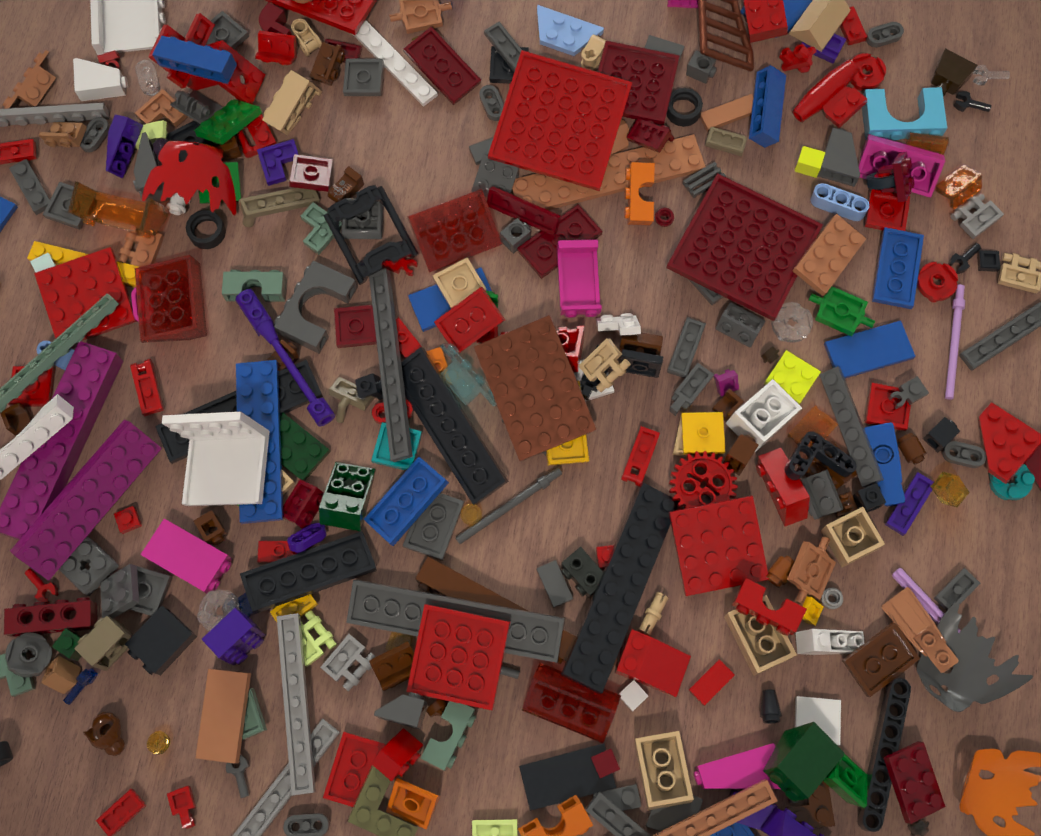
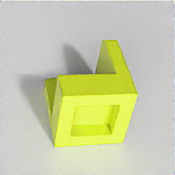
M803 146L794 171L817 178L825 152Z

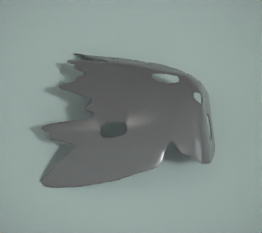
M958 601L947 610L937 627L946 640L948 647L959 659V662L953 666L951 673L945 674L937 669L928 656L926 657L921 654L916 670L926 690L951 710L962 712L970 707L973 701L986 704L1015 691L1029 682L1033 675L1012 674L1019 664V655L1013 656L999 666H994L995 659L989 658V654L995 637L988 639L983 636L978 637L975 617H972L969 623L958 633V625L962 618V614H958L960 606ZM991 675L999 677L996 683L992 685L987 684V678ZM929 685L934 686L941 695L934 693ZM942 685L947 686V692L941 687Z

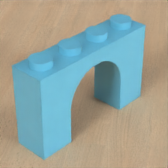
M942 87L922 88L917 98L920 118L913 122H902L890 115L886 106L885 89H865L863 93L867 98V103L862 107L865 140L868 134L894 141L900 139L918 140L920 138L935 140L942 138L947 130Z

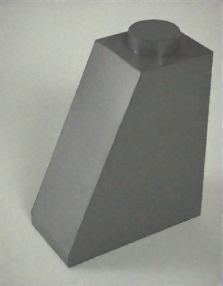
M832 129L818 177L855 187L860 177V171L852 133L844 129Z

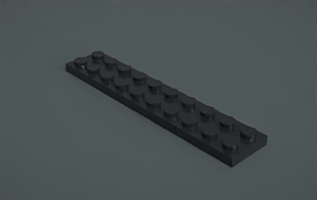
M644 482L640 484L561 672L562 676L598 694L603 693L670 527L669 512L677 510V505L680 501H672V497Z

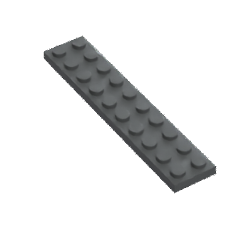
M353 580L346 623L418 636L424 604L509 621L511 623L505 653L558 662L565 618Z

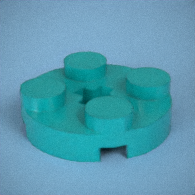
M1025 464L1013 476L1015 484H1005L989 473L991 490L1003 500L1015 501L1022 499L1029 494L1035 481L1034 475L1030 473Z

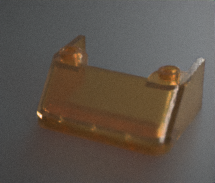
M75 181L68 213L83 219V223L95 226V223L137 232L139 233L138 236L150 239L151 236H156L166 221L169 209L151 198H147V202L97 192Z

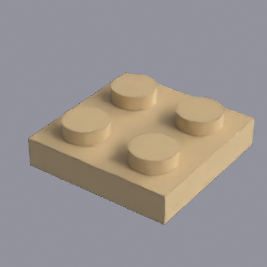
M468 258L432 275L451 309L480 287L487 291Z

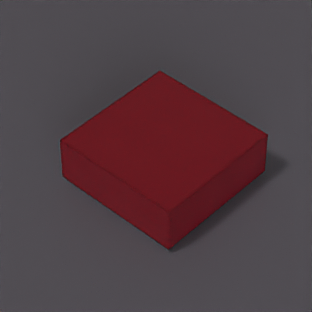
M611 748L591 757L599 778L620 770Z

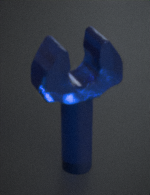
M93 668L90 670L85 669L76 678L78 682L63 701L71 705L84 687L93 683L98 673Z

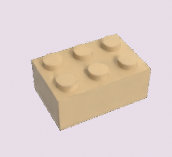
M767 595L763 596L764 605L768 609L774 610ZM736 609L724 616L753 676L797 656L788 636L777 632L776 627L770 624L768 626L756 621L755 616L749 613L748 615L741 614Z
M675 731L635 738L634 745L647 810L692 803L694 798L680 732Z

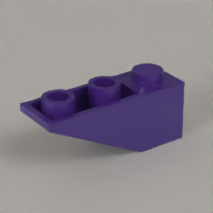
M115 114L108 131L107 172L120 178L124 177L142 130V124L128 117Z

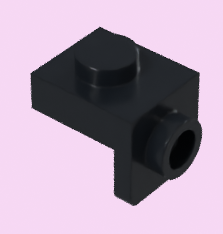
M372 373L355 380L359 398L363 399L373 396L379 400L383 399L381 378Z

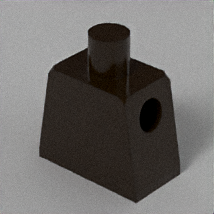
M945 48L936 66L931 84L936 86V88L942 87L943 96H945L946 92L955 95L971 78L978 65Z

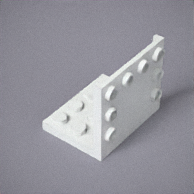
M242 412L163 415V425L170 428V431L179 433L181 437L189 439L182 505L262 504L270 432L268 429Z

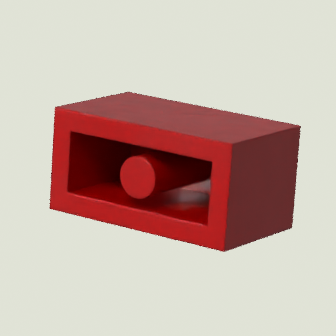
M403 728L379 751L372 765L390 781H393L398 775L402 777L410 768L409 764L413 766L421 757L419 751L423 744Z

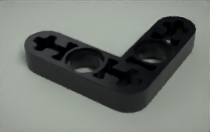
M810 431L801 438L784 470L790 479L799 480L807 472L815 457L839 475L848 477L856 470L857 465L854 459L819 434ZM810 440L812 441L811 447L807 446ZM824 450L829 451L832 454V458L827 457ZM799 452L805 453L808 459H803ZM796 464L800 465V466L797 468V470L795 471V470H794V469H795L794 466H795Z

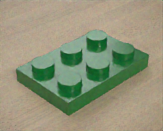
M233 99L221 110L216 111L208 120L203 121L194 131L197 137L223 145L261 115L262 111L259 106Z

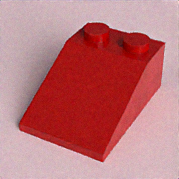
M631 630L615 673L677 697L691 656L653 637Z

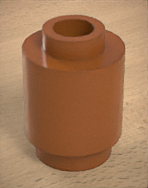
M787 555L785 557L779 556L768 570V575L766 576L769 578L768 581L778 588L781 585H785L795 561Z

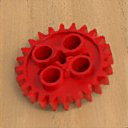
M696 451L694 458L687 454V461L681 458L679 461L681 466L677 464L674 466L677 472H671L670 474L674 479L670 480L669 484L674 487L669 490V493H676L672 501H680L677 508L681 506L690 508L705 505L706 503L701 500L702 495H708L711 498V503L730 500V498H735L737 495L732 492V490L738 488L737 485L732 484L737 480V477H731L734 469H727L729 462L721 463L722 456L716 460L714 452L710 457H707L706 451H704L702 456ZM695 467H702L705 470V474H697ZM713 479H720L723 483V486H715L713 484ZM703 481L706 482V486L704 488H701L700 484ZM686 483L691 484L694 491H686L683 485Z

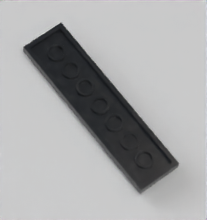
M420 347L401 362L405 396L473 505H477L509 481L425 349Z
M307 360L295 364L316 398L323 397ZM286 368L279 371V408L281 416L283 413H288L310 402L289 370ZM236 391L184 414L237 412ZM162 423L155 426L169 462L173 464L187 458L189 439L181 437L177 432L170 431V428Z

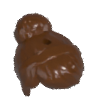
M103 711L93 720L92 728L83 732L92 746L105 750L108 755H120L125 749V742L121 738L120 720L113 713Z

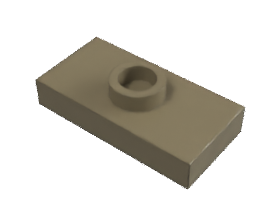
M711 127L705 146L742 157L748 137Z

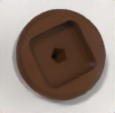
M438 699L426 709V712L430 717L441 716L448 703L446 700Z

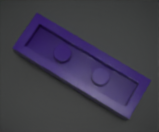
M917 472L904 492L905 502L896 505L885 525L904 536L936 483Z

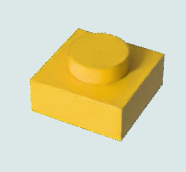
M806 596L803 607L807 608L802 619L808 624L816 626L823 606L814 598Z

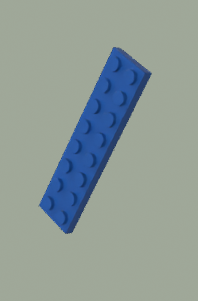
M277 360L236 363L237 412L244 413L270 431L262 504L239 505L240 523L283 520L278 362Z

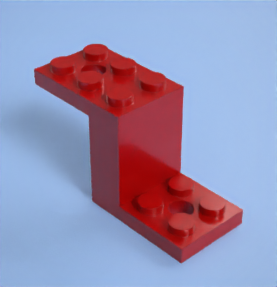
M168 24L163 25L148 56L155 63L157 61L152 54L161 36H172L182 41L185 39ZM223 40L208 44L207 46L213 49L226 50L232 54L237 66L231 79L226 84L191 75L187 87L194 91L219 85L239 101L253 104L266 74ZM162 67V68L165 69L167 72L170 71L169 68ZM240 75L245 79L244 84L241 83Z

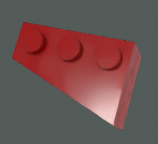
M778 448L758 456L756 470L758 475L763 478L767 491L774 502L784 527L808 518L810 496L800 479L792 480L786 475L784 469L789 460L782 448Z

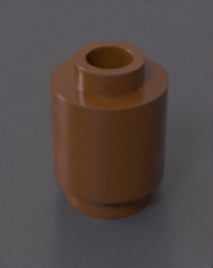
M913 433L906 434L897 440L899 443L898 447L908 463L916 465L925 460L924 456L927 453L918 437L914 436Z

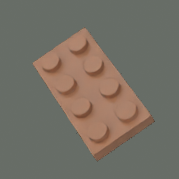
M836 213L792 271L821 296H824L866 238Z

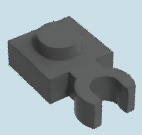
M917 376L902 384L898 388L900 392H893L889 396V400L898 398L900 403L895 406V409H898L904 405L906 400L911 405L927 396L929 392Z

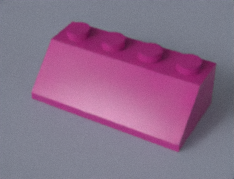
M868 134L858 164L860 178L866 179L868 175L877 172L880 167L892 165L898 153L907 152L908 158L910 157L912 161V169L909 170L910 177H914L915 184L912 192L931 198L945 163L944 155Z

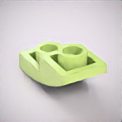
M162 120L143 125L135 149H139L141 135L144 132L147 133L152 144L155 146L165 140L168 133L166 130L167 122Z

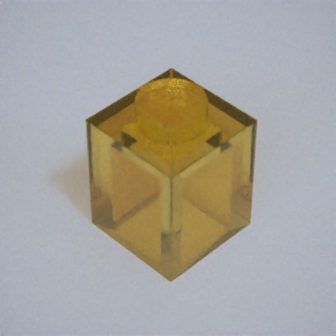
M942 472L930 486L941 503L956 508L970 493L959 476Z

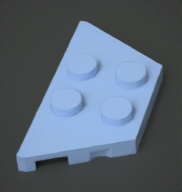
M540 5L537 6L540 45L575 56L587 45L593 34L601 36L604 32L603 27Z

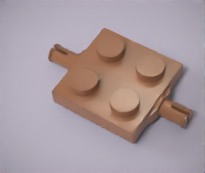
M399 0L400 13L389 14L391 22L402 20L406 33L410 34L427 30L431 26L433 28L443 27L442 11L452 10L451 2L440 4L438 0Z
M822 537L818 547H815L810 542L803 541L787 580L799 589L794 602L803 606L807 594L814 599H821L836 562L826 552L831 541L829 538Z

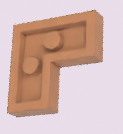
M163 89L135 112L136 117L144 124L156 122L164 116L175 127L188 117L170 106L176 100Z

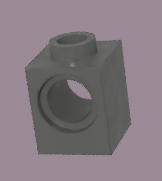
M696 50L688 64L686 75L706 84L709 78H713L717 71V67H715L716 59L702 55L700 51Z
M518 218L500 232V241L513 254L519 246L531 238L530 227L527 223H522ZM514 233L521 234L519 237L513 236Z

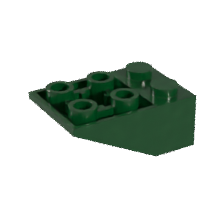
M335 462L319 505L320 524L361 531L376 469Z

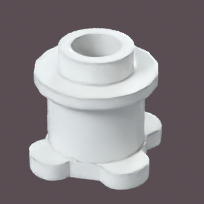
M175 193L171 197L170 202L167 203V209L174 215H181L186 212L184 198Z

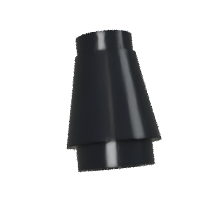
M772 689L762 691L760 717L763 723L766 724L779 723L780 717H782L776 691Z

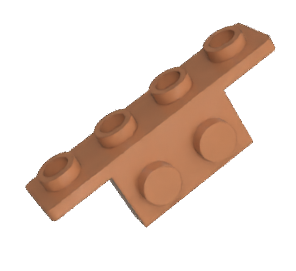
M45 50L43 54L38 53L34 59L35 66L33 68L29 67L23 75L25 80L23 83L18 82L13 89L16 93L12 98L7 97L2 105L5 107L4 109L12 108L18 98L31 107H37L56 79L55 76L40 67L47 58L49 51Z

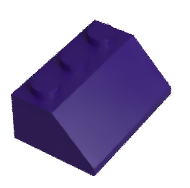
M775 807L761 829L768 836H816L812 833L814 831L812 826L804 821L801 824L795 820L797 815L787 808L782 811Z

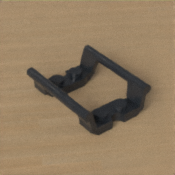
M368 186L356 192L357 197L354 201H348L345 198L330 206L327 213L323 216L359 285L364 284L368 276L382 270V265L385 261H391L394 264L406 257L414 258L419 255L383 186ZM379 201L385 206L403 241L388 242L367 253L365 258L357 264L339 230V221L343 219L351 220L372 209L374 204Z

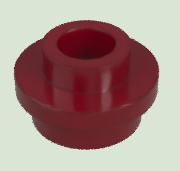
M661 208L655 214V222L661 227H668L674 221V213L669 208ZM665 216V217H667L668 219H667V220H663V219H661V217Z

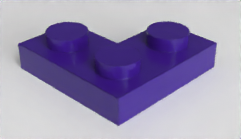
M294 139L257 150L268 186L287 181L282 164L293 161L294 154L299 155Z

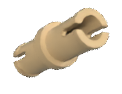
M656 592L638 628L640 633L643 631V634L651 635L657 620L661 619V612L669 599L666 595L662 597V593Z

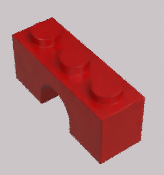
M746 578L732 603L736 607V611L744 615L749 613L755 616L757 622L766 626L770 624L776 627L777 632L785 636L796 633L807 608L789 599H785L778 610H770L763 603V594L766 588Z

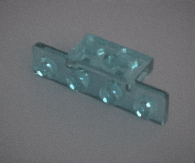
M442 344L440 346L441 349L453 362L440 374L451 390L465 405H468L476 396L482 393L492 406H497L491 389L485 385V379L471 369L473 367L471 363L459 356V350L453 344Z

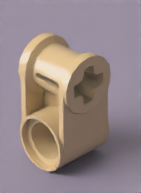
M296 19L292 22L291 28L293 35L296 36V42L305 56L308 57L311 52L321 47L322 42L304 19Z
M594 34L590 37L581 53L582 68L592 71L597 69L601 61L605 41L607 40Z

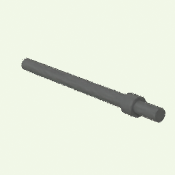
M556 468L546 476L542 475L536 479V483L455 538L457 542L462 544L540 489L544 490L550 486V482L562 475L561 470Z

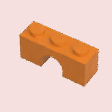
M631 162L629 168L625 170V180H628V188H625V199H628V207H625L624 218L627 219V225H651L654 221V202L642 200L638 191L642 187H652L654 184L655 163Z
M574 795L557 805L561 819L555 827L545 828L541 825L538 818H535L518 828L521 836H576L586 833L593 824L577 795Z

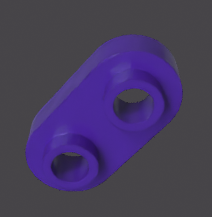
M314 523L291 535L287 540L289 549L300 553L312 545L321 542L327 536L325 525Z

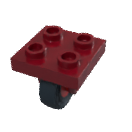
M907 152L898 153L892 165L882 166L877 172L866 177L867 187L874 190L881 189L882 193L897 192L898 202L907 201L915 185L914 177H910L909 170L912 169V161L910 157L908 158Z

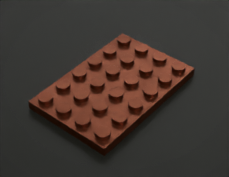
M550 315L474 346L519 461L597 430Z

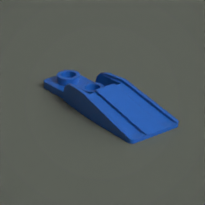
M890 422L865 427V432L884 478L883 481L877 483L886 501L884 505L902 504L905 502V496L901 484V463L894 425Z

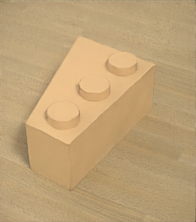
M291 70L284 77L280 90L275 93L273 102L265 110L262 120L288 135L301 119V112L305 107L309 109L312 105L310 101L316 94L319 96L322 91L309 80Z

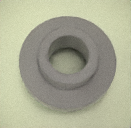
M828 588L823 592L821 601L826 608L837 609L843 603V595L836 588ZM829 595L835 597V602L829 601Z

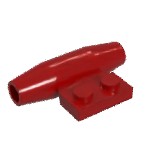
M849 59L824 76L805 94L792 111L794 117L798 121L804 122L823 109L825 117L838 128L846 123L867 103V98L854 87H846L859 71L857 64Z

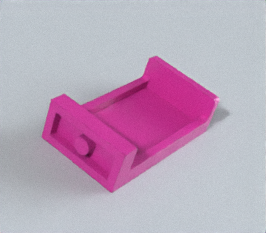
M598 240L558 241L557 264L560 315L573 318L577 317V315L595 317L597 314H600L602 305H600Z
M163 519L140 554L208 595L218 588L220 584L219 579L223 573L228 572L232 564L230 556L166 519Z

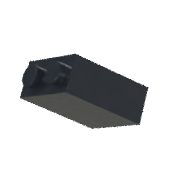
M162 605L125 645L129 648L128 654L135 660L140 659L144 663L142 667L149 674L155 673L161 676L198 636L168 608Z

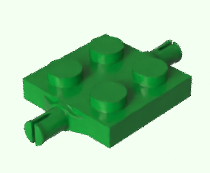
M831 286L823 298L812 293L808 300L819 305V312L815 321L851 337L860 324L872 328L875 323L874 320L864 316L865 308L868 304L867 301Z

